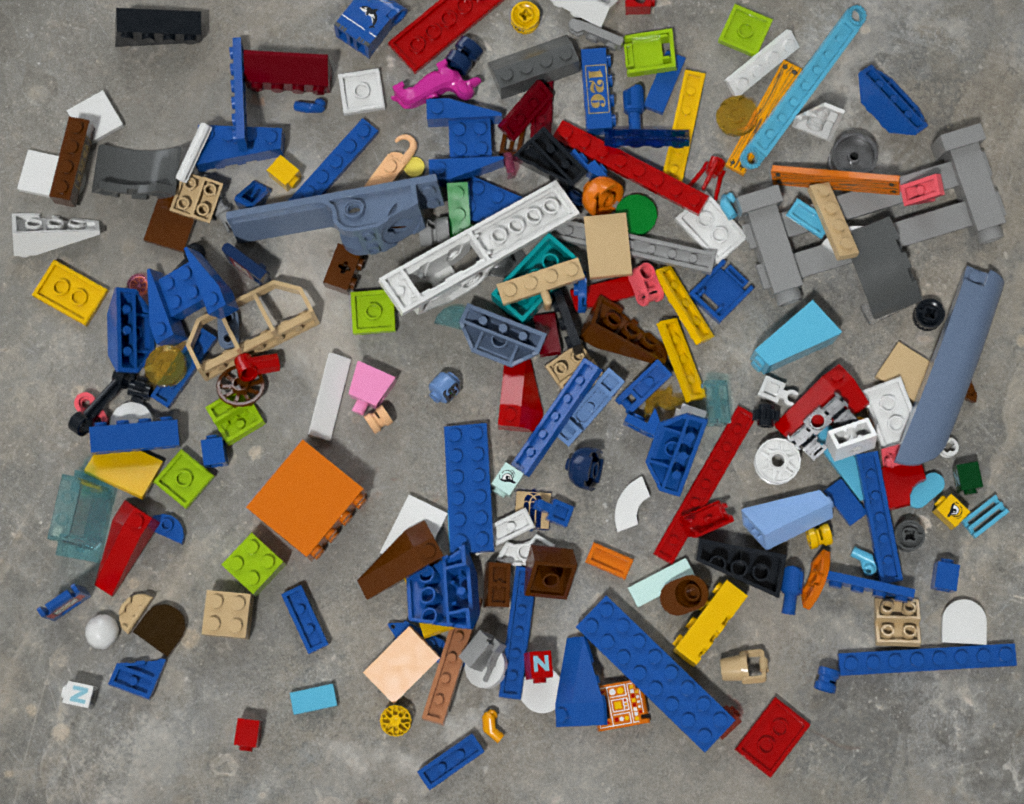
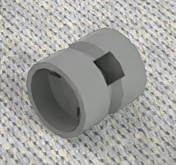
M448 216L436 217L434 221L430 218L425 219L426 228L419 232L421 247L433 246L434 242L440 245L450 239Z

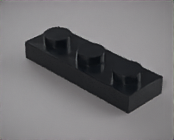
M562 290L554 291L552 306L554 312H559L561 318L558 319L561 331H566L567 336L564 337L568 349L572 348L574 356L581 354V342Z

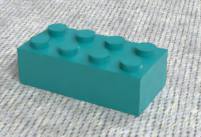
M548 233L503 282L577 257L554 236ZM496 288L491 293V300L513 320L523 325H526L543 307L541 294L503 306L498 289ZM560 288L549 291L550 297L554 295V291H557Z

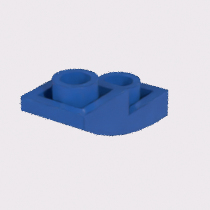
M576 149L570 152L588 172L586 177L591 180L599 176L608 177V171L601 163L598 164L593 160L587 164L588 160L583 153H578Z

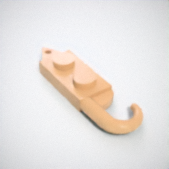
M408 134L398 136L395 139L396 143L400 140H407L410 143V147L405 154L400 152L387 154L364 187L396 181L416 153L417 142L415 138Z

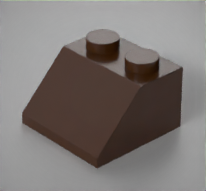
M531 545L525 567L524 595L567 600L577 569L573 549Z

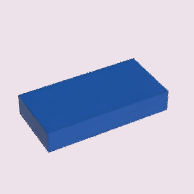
M842 479L823 491L826 496L831 498L835 509L849 527L866 515L864 507Z

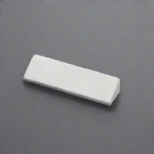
M329 352L308 433L310 437L331 442L351 359Z

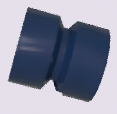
M461 36L455 44L456 49L450 50L444 59L447 60L448 66L451 69L465 76L473 67L472 62H476L483 54V50L472 39Z

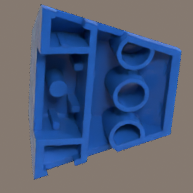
M464 544L459 547L457 552L450 556L442 557L440 562L433 566L429 565L406 578L408 618L410 622L473 630L480 616L478 579L470 553Z

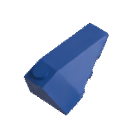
M585 636L567 638L555 703L556 727L608 725L607 702L605 696L601 695L598 685L600 679L598 675H595L592 666L594 662Z

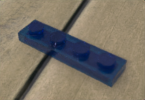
M604 129V146L612 148L620 146H630L632 148L672 146L674 148H683L684 146L689 147L690 143L689 130Z

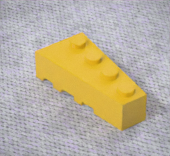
M728 580L723 584L719 581L712 590L715 594L710 601L708 600L699 609L701 613L697 619L693 616L685 626L688 628V631L684 636L679 634L672 643L675 646L672 651L692 667L699 663L701 656L708 651L714 639L718 637L727 625V622L748 597V595Z

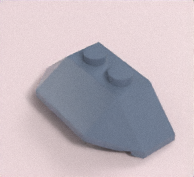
M467 303L459 321L472 353L510 368L539 355L547 336L546 333Z

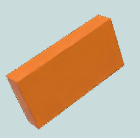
M593 542L585 563L625 580L634 559Z

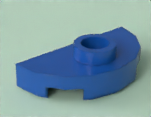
M583 271L585 279L574 283V296H578V313H585L587 308L586 271Z
M167 514L153 516L154 519L160 522L154 531L155 533L182 545L184 544V528L179 520Z

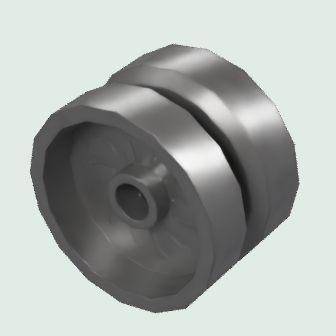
M848 133L841 136L835 142L829 154L827 169L872 173L878 161V150L875 143L868 136L860 133Z

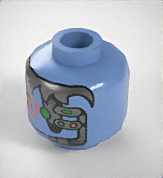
M451 372L439 373L429 383V390L431 392L429 396L436 403L448 404L460 392L459 379Z

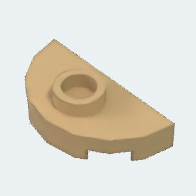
M137 594L128 597L122 603L119 610V621L121 628L128 635L154 597L146 594Z

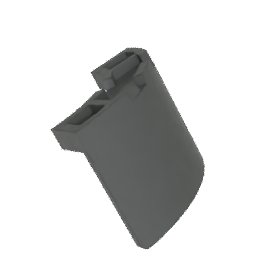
M103 144L99 145L92 193L119 198V194L132 195V199L148 200V196H156L158 199L175 196L176 175L179 170L181 147L144 151L117 148Z
M890 216L851 231L859 251L858 256L851 258L860 279L873 318L878 319L921 302L922 297L917 281L910 270L911 264L906 251L903 252L899 242L900 237Z

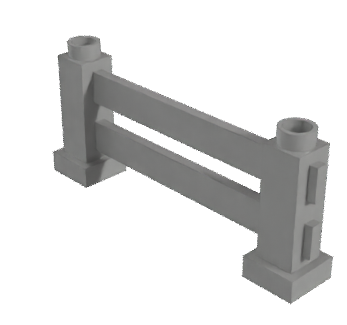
M981 123L942 134L933 142L931 149L935 161L944 159V164L900 177V184L903 185L933 174H941L944 191L954 188L958 200L957 204L893 223L900 237L899 242L902 248L965 228L968 229L970 237L977 236L979 245L988 244L1004 237L1001 226L1006 223L1004 216L1007 214L999 191L994 189L991 180L993 174L985 151L982 152L980 144L986 139ZM775 185L739 196L732 206L738 214L736 217L737 222L745 221L742 228L749 250L754 249L759 263L755 268L762 289L768 290L770 298L775 297L778 307H782L803 299L800 288L803 285L802 278L853 262L851 258L837 261L835 255L822 245L793 253L788 239L809 233L810 231L786 216L788 211L779 213L778 208L783 202L779 186ZM852 191L835 196L846 221L903 204L901 191L900 195ZM809 204L810 207L815 209L813 204Z

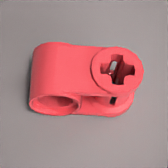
M642 263L632 269V276H628V280L633 288L638 304L640 306H647L649 302L661 301L664 297V292L654 267L650 263Z

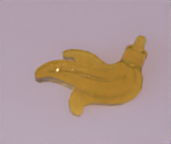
M669 386L665 391H656L646 400L644 417L647 418L649 414H652L653 409L657 406L665 410H675L674 406L684 403L685 398L671 396L673 391Z

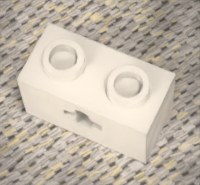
M865 418L829 430L825 445L834 462L874 449L877 433L869 418Z

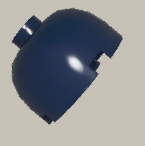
M594 447L580 448L572 454L571 458L567 459L565 470L568 471L571 483L577 488L591 492L596 489L592 486L594 482L599 483L604 459L599 458V453L603 454L601 449Z

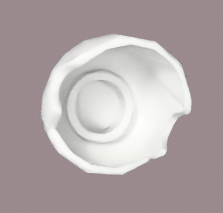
M99 614L90 619L85 627L87 642L95 649H107L118 638V624L110 615Z

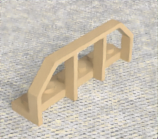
M272 280L236 298L238 307L255 299L270 330H265L259 336L251 340H245L239 345L225 317L221 320L235 348L225 350L221 355L213 359H207L202 364H200L193 349L203 325L217 317L207 313L197 318L186 347L205 382L222 374L228 368L235 366L234 359L239 354L249 353L252 357H256L319 325L320 322L302 287ZM274 289L301 295L308 310L302 311L291 320L281 322L274 328L259 297Z

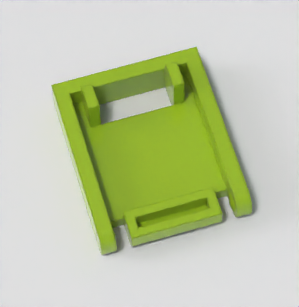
M672 28L625 35L623 37L624 43H628L624 44L626 69H628L627 77L677 71ZM670 43L671 57L663 56L662 44Z

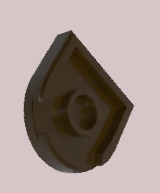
M166 604L157 605L147 611L133 630V633L165 656L170 657L185 635L186 622L183 614L177 608Z

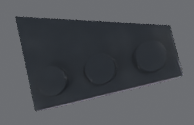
M544 126L512 158L513 161L551 181L557 180L560 186L568 190L575 188L588 173Z

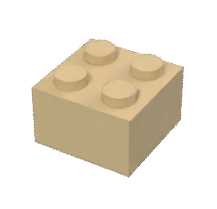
M207 590L202 635L249 640L254 596L245 593Z

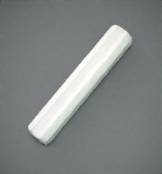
M201 123L177 172L176 179L183 183L188 181L212 130V127L208 124Z

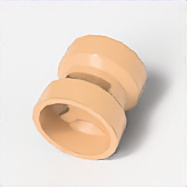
M382 405L377 407L375 412L364 416L375 434L380 432L382 427L393 423Z

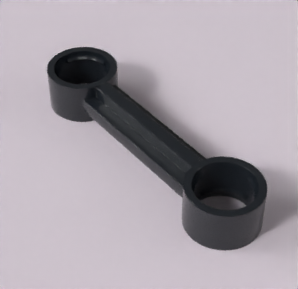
M114 370L112 381L84 412H76L70 418L68 428L81 437L88 434L89 427H93V419L122 388L127 389L130 381L136 380L137 374L121 373Z

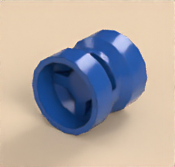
M819 666V677L815 681L813 688L835 694L837 688L835 682L839 679L841 672Z

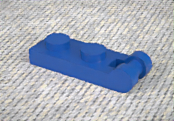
M657 359L615 399V402L618 405H622L626 409L625 412L632 415L673 374ZM631 394L636 399L633 404L627 399Z

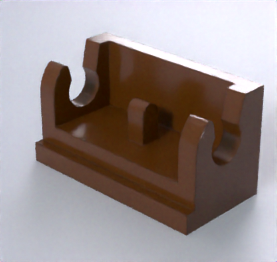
M488 562L485 564L483 608H509L511 563Z

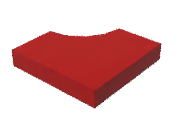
M922 464L918 466L897 465L892 469L890 467L881 468L889 511L910 506L912 490L919 483L926 481Z

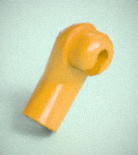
M490 709L482 716L483 731L496 743H499L504 734L495 725V720L498 717L497 712Z

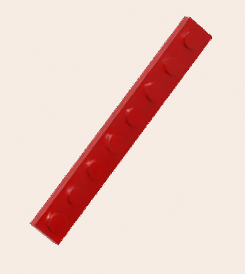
M562 120L553 135L561 145L571 150L576 149L578 153H583L586 158L592 161L595 160L598 164L601 163L605 168L697 216L701 214L709 200L708 195Z

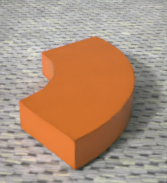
M823 549L811 562L810 575L803 587L801 594L802 605L808 610L817 601L828 576L830 552Z

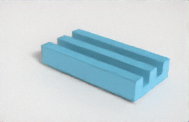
M994 495L964 518L961 523L975 539L1009 513V510ZM994 502L996 506L971 525L968 524L969 520ZM998 509L1001 511V513L975 532L973 530Z

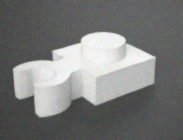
M766 375L757 396L776 405L780 399L785 406L792 407L794 403L790 402L787 397L789 395L797 397L798 392L795 390H784L786 383Z

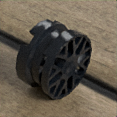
M935 299L921 301L912 313L914 325L922 331L935 330L945 318L943 305Z

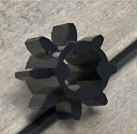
M138 376L137 380L130 381L127 395L132 396L131 400L134 403L143 404L144 400L149 401L151 399L150 395L153 393V385L149 384L148 378Z
M759 404L758 409L753 410L752 421H757V427L773 428L774 423L779 422L780 411H775V405Z

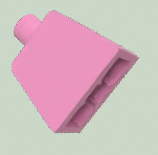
M358 361L349 390V396L356 400L352 411L363 416L368 406L375 409L379 407L395 386L396 378Z

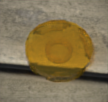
M734 96L724 100L716 112V122L720 130L732 137L744 136L750 133L758 121V111L755 104L750 99H745L742 96Z
M172 345L158 347L146 359L144 368L146 376L150 382L158 387H172L185 376L187 372V359L180 349Z

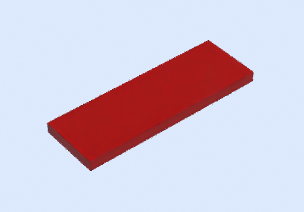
M439 0L388 42V46L414 74H417L505 0Z

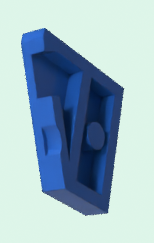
M162 658L155 661L143 660L136 661L135 663H117L108 685L150 701L167 661Z

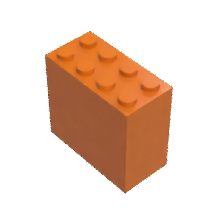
M302 440L246 508L312 562L314 558L318 560L325 551L323 548L328 541L332 543L339 534L337 532L342 525L346 526L353 518L352 512L356 508L360 509L365 504L367 493L364 488Z

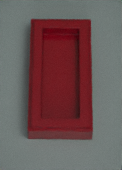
M555 313L534 316L535 329L547 334L539 353L540 357L560 355L561 348Z

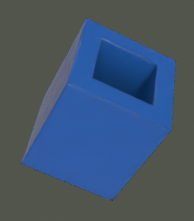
M209 435L206 436L205 440H200L203 464L207 469L229 466L226 442L223 437Z
M941 559V561L934 563L930 589L949 593L956 592L960 565L954 564V560Z

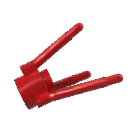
M711 156L709 162L704 163L703 167L688 185L692 187L705 172L708 175L702 186V190H705L711 178H717L718 176L713 198L717 201L722 179L726 173L723 170L726 162L719 157Z

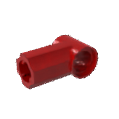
M242 353L234 359L238 375L245 382L254 380L259 374L280 371L277 353L252 357L249 353Z

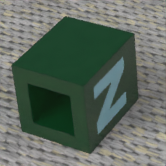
M978 461L958 464L952 468L957 493L964 492V496L974 495L978 493L977 490L983 487Z

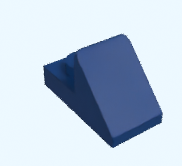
M654 409L648 423L644 421L645 419L642 416L633 413V415L627 414L623 425L653 439L660 420L656 409Z

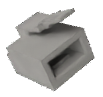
M479 630L458 657L467 666L480 672L487 666L483 681L488 682L500 654L507 646L492 634Z

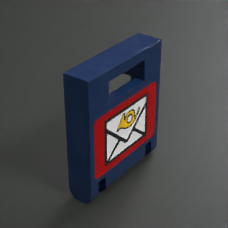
M225 243L222 246V251L229 263L258 285L262 286L272 281L265 265L262 263L258 265L230 243Z

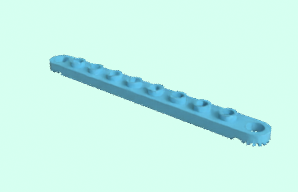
M854 5L845 11L742 151L740 163L745 169L751 170L760 166L855 37L867 17L866 11H864L862 6ZM852 11H856L859 14V21L856 22L852 19ZM752 153L755 156L754 164L747 162V154Z

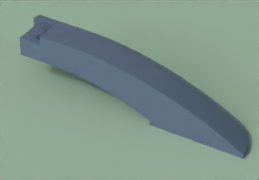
M969 266L963 271L937 346L918 390L894 463L905 466H918L934 460L946 447L975 373L1003 291L1004 280L996 272L990 270L988 273Z

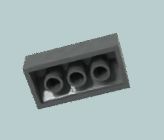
M566 36L487 63L501 99L528 91L536 80L547 83L580 72L578 56L573 44Z

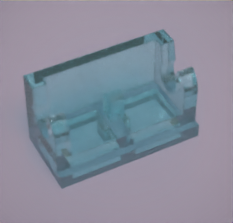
M727 380L703 381L701 388L705 389L708 416L706 427H722L731 423Z

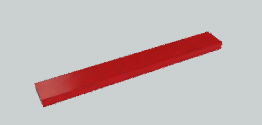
M738 405L653 555L670 565L673 564L688 538L680 516L707 505L754 422L752 421L753 413Z

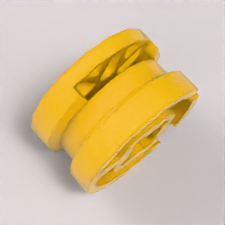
M521 1L512 8L511 25L515 31L520 34H531L538 28L540 13L534 3Z
M389 706L381 714V728L390 736H403L411 728V714L402 706Z

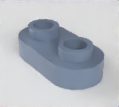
M235 311L230 314L231 320L228 323L240 345V318ZM217 318L218 342L224 350L235 348L232 340L230 342L225 341L229 334L222 320Z

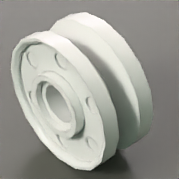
M774 438L767 440L759 447L754 457L755 472L761 480L771 485L786 484L796 476L800 469L801 457L799 450L786 439ZM780 457L783 465L781 467L774 466L772 458Z

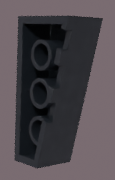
M116 8L115 47L166 44L193 45L200 43L202 35L201 11Z
M698 538L694 560L774 597H780L787 555Z

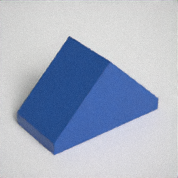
M253 180L235 196L234 201L238 209L265 205L272 189Z

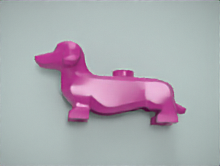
M444 59L436 63L438 71L428 73L413 87L404 89L403 81L392 86L394 95L391 96V99L398 102L404 109L417 108L425 104L426 99H438L441 94L447 91L455 93L463 101H468L474 96V89L482 81L478 77L464 81L458 71L449 69L448 62Z

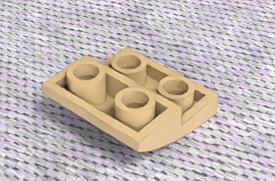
M191 173L186 183L179 181L169 211L210 224L224 184Z
M582 344L581 354L574 356L572 348L567 349L544 365L561 390L584 358L598 366Z
M874 599L876 646L920 647L919 622L921 616L919 599L908 600L907 603L897 602L894 599Z

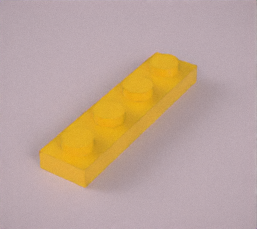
M666 266L657 269L655 273L663 292L690 334L691 339L696 345L714 337L713 333L673 268Z
M673 318L660 321L656 325L686 403L706 398L707 395L678 319Z

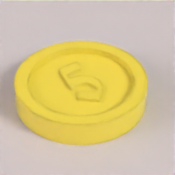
M412 157L404 169L405 173L411 178L420 177L425 171L424 162L418 157Z

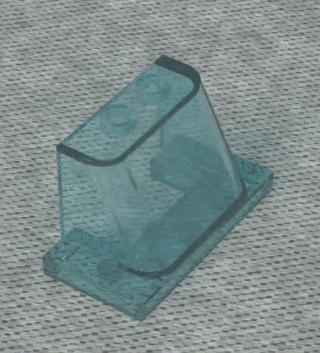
M75 470L74 476L62 474L47 537L48 540L58 544L55 555L100 563L117 490L116 487L87 475L84 471Z

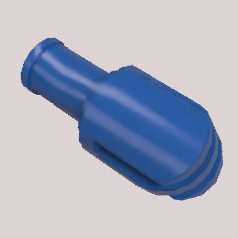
M638 84L623 91L624 113L628 115V132L632 134L642 132L641 114L645 111L644 90Z
M787 566L784 569L781 591L784 593L781 611L783 614H796L797 596L802 594L804 570L798 566Z

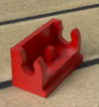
M716 500L680 516L687 537L698 538L734 522L733 516L726 513L725 508L728 505Z

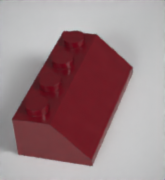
M244 50L245 83L247 88L252 91L271 90L275 93L292 91L295 94L312 92L315 95H324L331 91L332 67L327 54Z

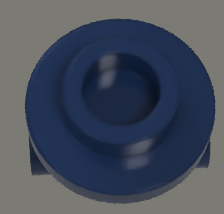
M574 189L566 190L565 193L579 211L582 205V194Z

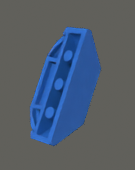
M873 65L859 72L861 103L889 133L917 135L928 127L920 108L892 78L877 70Z
M116 287L107 312L108 357L116 372L137 374L155 355L154 336L149 324V306L139 295L140 293L137 289Z
M684 413L659 422L645 460L659 491L678 497L681 496L708 419Z

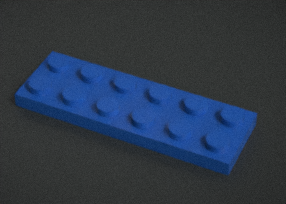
M487 423L444 427L450 554L457 552L459 547L464 544L467 546L470 554L495 552Z

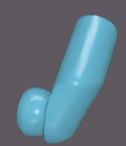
M731 192L727 195L723 194L720 200V207L728 220H732L738 215L731 205L736 199Z
M854 546L850 556L860 561L863 573L866 576H872L877 569L873 555Z

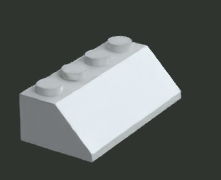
M550 0L555 6L570 11V14L574 17L582 18L589 24L602 28L609 21L621 0Z

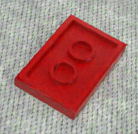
M774 697L735 748V751L771 778L811 724Z

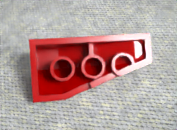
M838 364L823 375L779 419V422L774 424V427L788 440L787 434L791 436L804 424L803 419L818 406L822 408L836 396L833 392H838L846 400L848 409L854 415L867 407L869 401L854 378ZM815 415L812 417L811 423L816 427H820L824 423V418L821 415ZM831 418V419H832V422H831L828 426H830V425L833 424V421H834L833 418Z

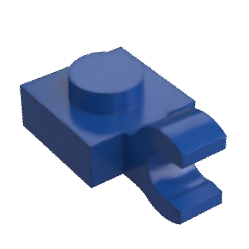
M538 499V501L535 500L532 509L547 513L545 520L566 528L574 507L557 499H553L551 504Z

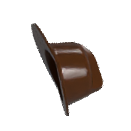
M687 575L673 580L661 590V605L666 612L675 616L695 611L703 607L708 601L709 586L699 576Z

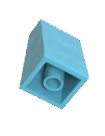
M812 300L754 350L750 358L752 361L751 365L757 372L761 371L765 375L833 344L842 331Z

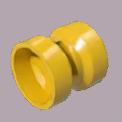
M828 524L805 531L810 549L818 548L822 544L825 546L833 544Z

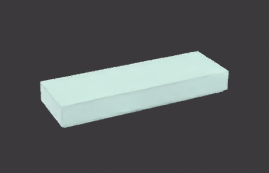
M684 558L627 589L637 608L660 597L661 590L669 582L695 574L687 559Z

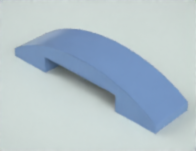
M608 368L584 397L558 435V438L569 447L606 407L625 381L612 369Z

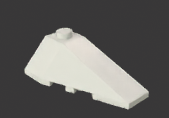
M822 103L797 115L791 127L831 142L845 110L828 103Z
M38 213L12 214L14 256L29 257L100 235L99 221L72 218L69 221L60 219V216L54 215L52 219L41 218V214Z

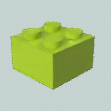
M251 532L221 565L257 597L287 564Z

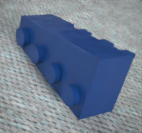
M209 125L212 127V130L195 166L198 172L201 173L209 169H221L229 165H242L250 161H262L277 158L280 155L284 156L285 134L282 128L247 127L248 151L240 152L238 144H234L232 131H236V126Z

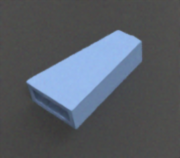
M820 490L744 508L741 510L743 526L767 551L832 519L834 504L829 496H825Z

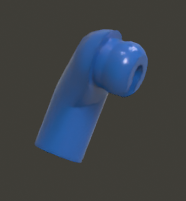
M320 98L315 100V104L295 101L294 110L303 113H322L325 110L326 102Z

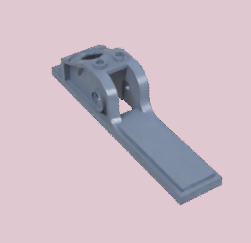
M432 174L226 212V219L238 243L332 227L340 232L342 244L349 253L362 256L385 252L398 245L397 243L406 237L426 228L424 209H433L445 206L437 175ZM353 208L360 209L359 212L349 213ZM404 226V228H391V227Z

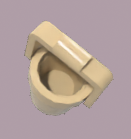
M762 649L745 650L739 652V655L720 659L723 681H742L743 684L763 683L767 680V673L769 672L768 659L765 658ZM760 656L759 666L762 675L750 676L748 658Z

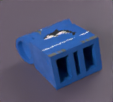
M353 0L334 24L336 37L370 59L392 27L404 19L408 9L395 0Z

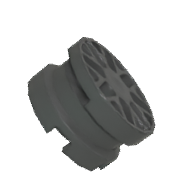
M903 521L893 530L896 546H899L897 549L900 551L912 552L924 543L925 531L916 521Z

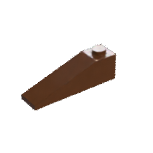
M599 295L583 324L579 339L601 350L652 364L659 359L665 365L668 354L664 344L650 332L645 333L637 326L638 322L634 318L630 320L622 313L623 309L619 305Z
M425 520L405 530L357 580L367 600L405 581L406 578L429 565L433 566L442 560L444 556Z

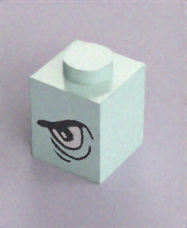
M505 462L491 483L494 488L493 492L502 498L505 496L511 498L524 478V473Z

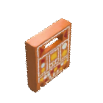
M630 680L599 686L601 695L606 697L609 718L607 719L608 725L597 726V732L650 723V718L641 719V715L649 714L645 694L636 688Z

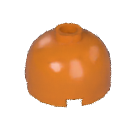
M599 176L584 185L582 204L592 216L611 214L616 209L612 206L616 201L620 203L622 199L623 186L610 177Z

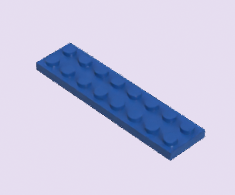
M607 595L576 626L604 656L704 753L736 721Z

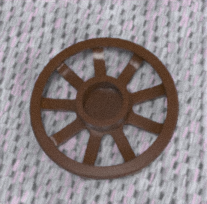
M236 366L225 370L219 376L216 384L217 394L221 401L233 406V408L252 406L253 403L263 396L265 381L261 374L258 375L259 380L245 382L240 379L239 375L232 378L228 374V372L235 370ZM225 377L232 384H221V380ZM261 384L260 391L250 388ZM220 389H232V390H231L230 392H228V393H226V394L223 395V394L221 393V390H220ZM247 392L253 393L256 396L250 400ZM236 394L234 402L227 399ZM240 395L244 396L246 402H238Z

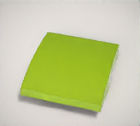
M236 394L227 399L234 402ZM240 395L238 402H246L243 395ZM218 399L205 407L228 446H231L266 424L254 403L252 406L233 408V406Z

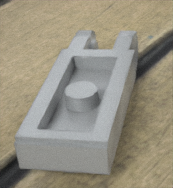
M575 18L570 20L568 24L570 34H574L576 37L584 35L586 40L592 43H597L598 41L605 44L604 47L611 51H622L624 47L623 37Z

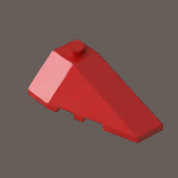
M529 359L512 368L504 365L498 430L533 433L543 418V410L531 360Z
M125 500L112 520L94 585L107 594L114 596L160 522Z

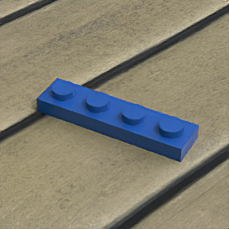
M203 328L193 349L200 364L218 340L216 336ZM186 345L150 395L151 398L168 409L173 405L197 370Z
M833 571L828 572L826 583H829L828 586L832 588L842 589V586L849 587L852 592L863 594L864 591L872 592V596L878 598L891 596L895 597V601L907 603L908 600L912 601L915 595V589Z

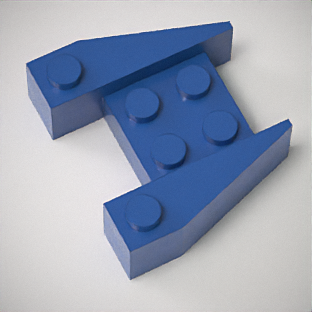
M449 98L426 99L428 127L449 126L450 159H429V175H437L440 187H447V183L465 182L472 179V176L478 177L504 167V156L492 157L491 124H499L502 121L501 112Z
M185 247L184 250L189 262L166 276L153 269H147L150 328L156 344L170 349L187 339L181 320L199 309L206 307L208 315L220 319L239 310L230 287L200 252Z

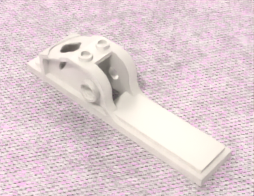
M557 180L380 277L378 282L401 316L413 310L417 315H420L438 306L451 303L470 292L487 278L490 270L497 263L577 218L580 212ZM472 246L480 260L468 269L456 273L451 266L460 261ZM429 282L433 288L419 293L415 283Z

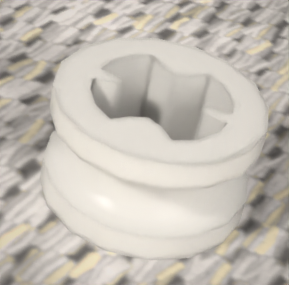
M950 437L948 443L952 444L951 448H953V451L946 452L943 450L940 453L942 457L950 458L958 452L959 445L954 438Z

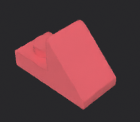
M933 174L901 185L904 206L934 202L935 198L945 195L941 174Z

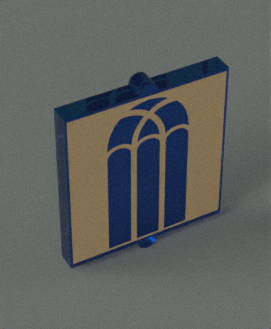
M535 489L532 491L516 490L515 512L526 507L535 528L529 530L530 532L533 530L549 531L550 522L545 520L547 513L539 512L532 508L535 500L538 501V499L551 504V492H536Z

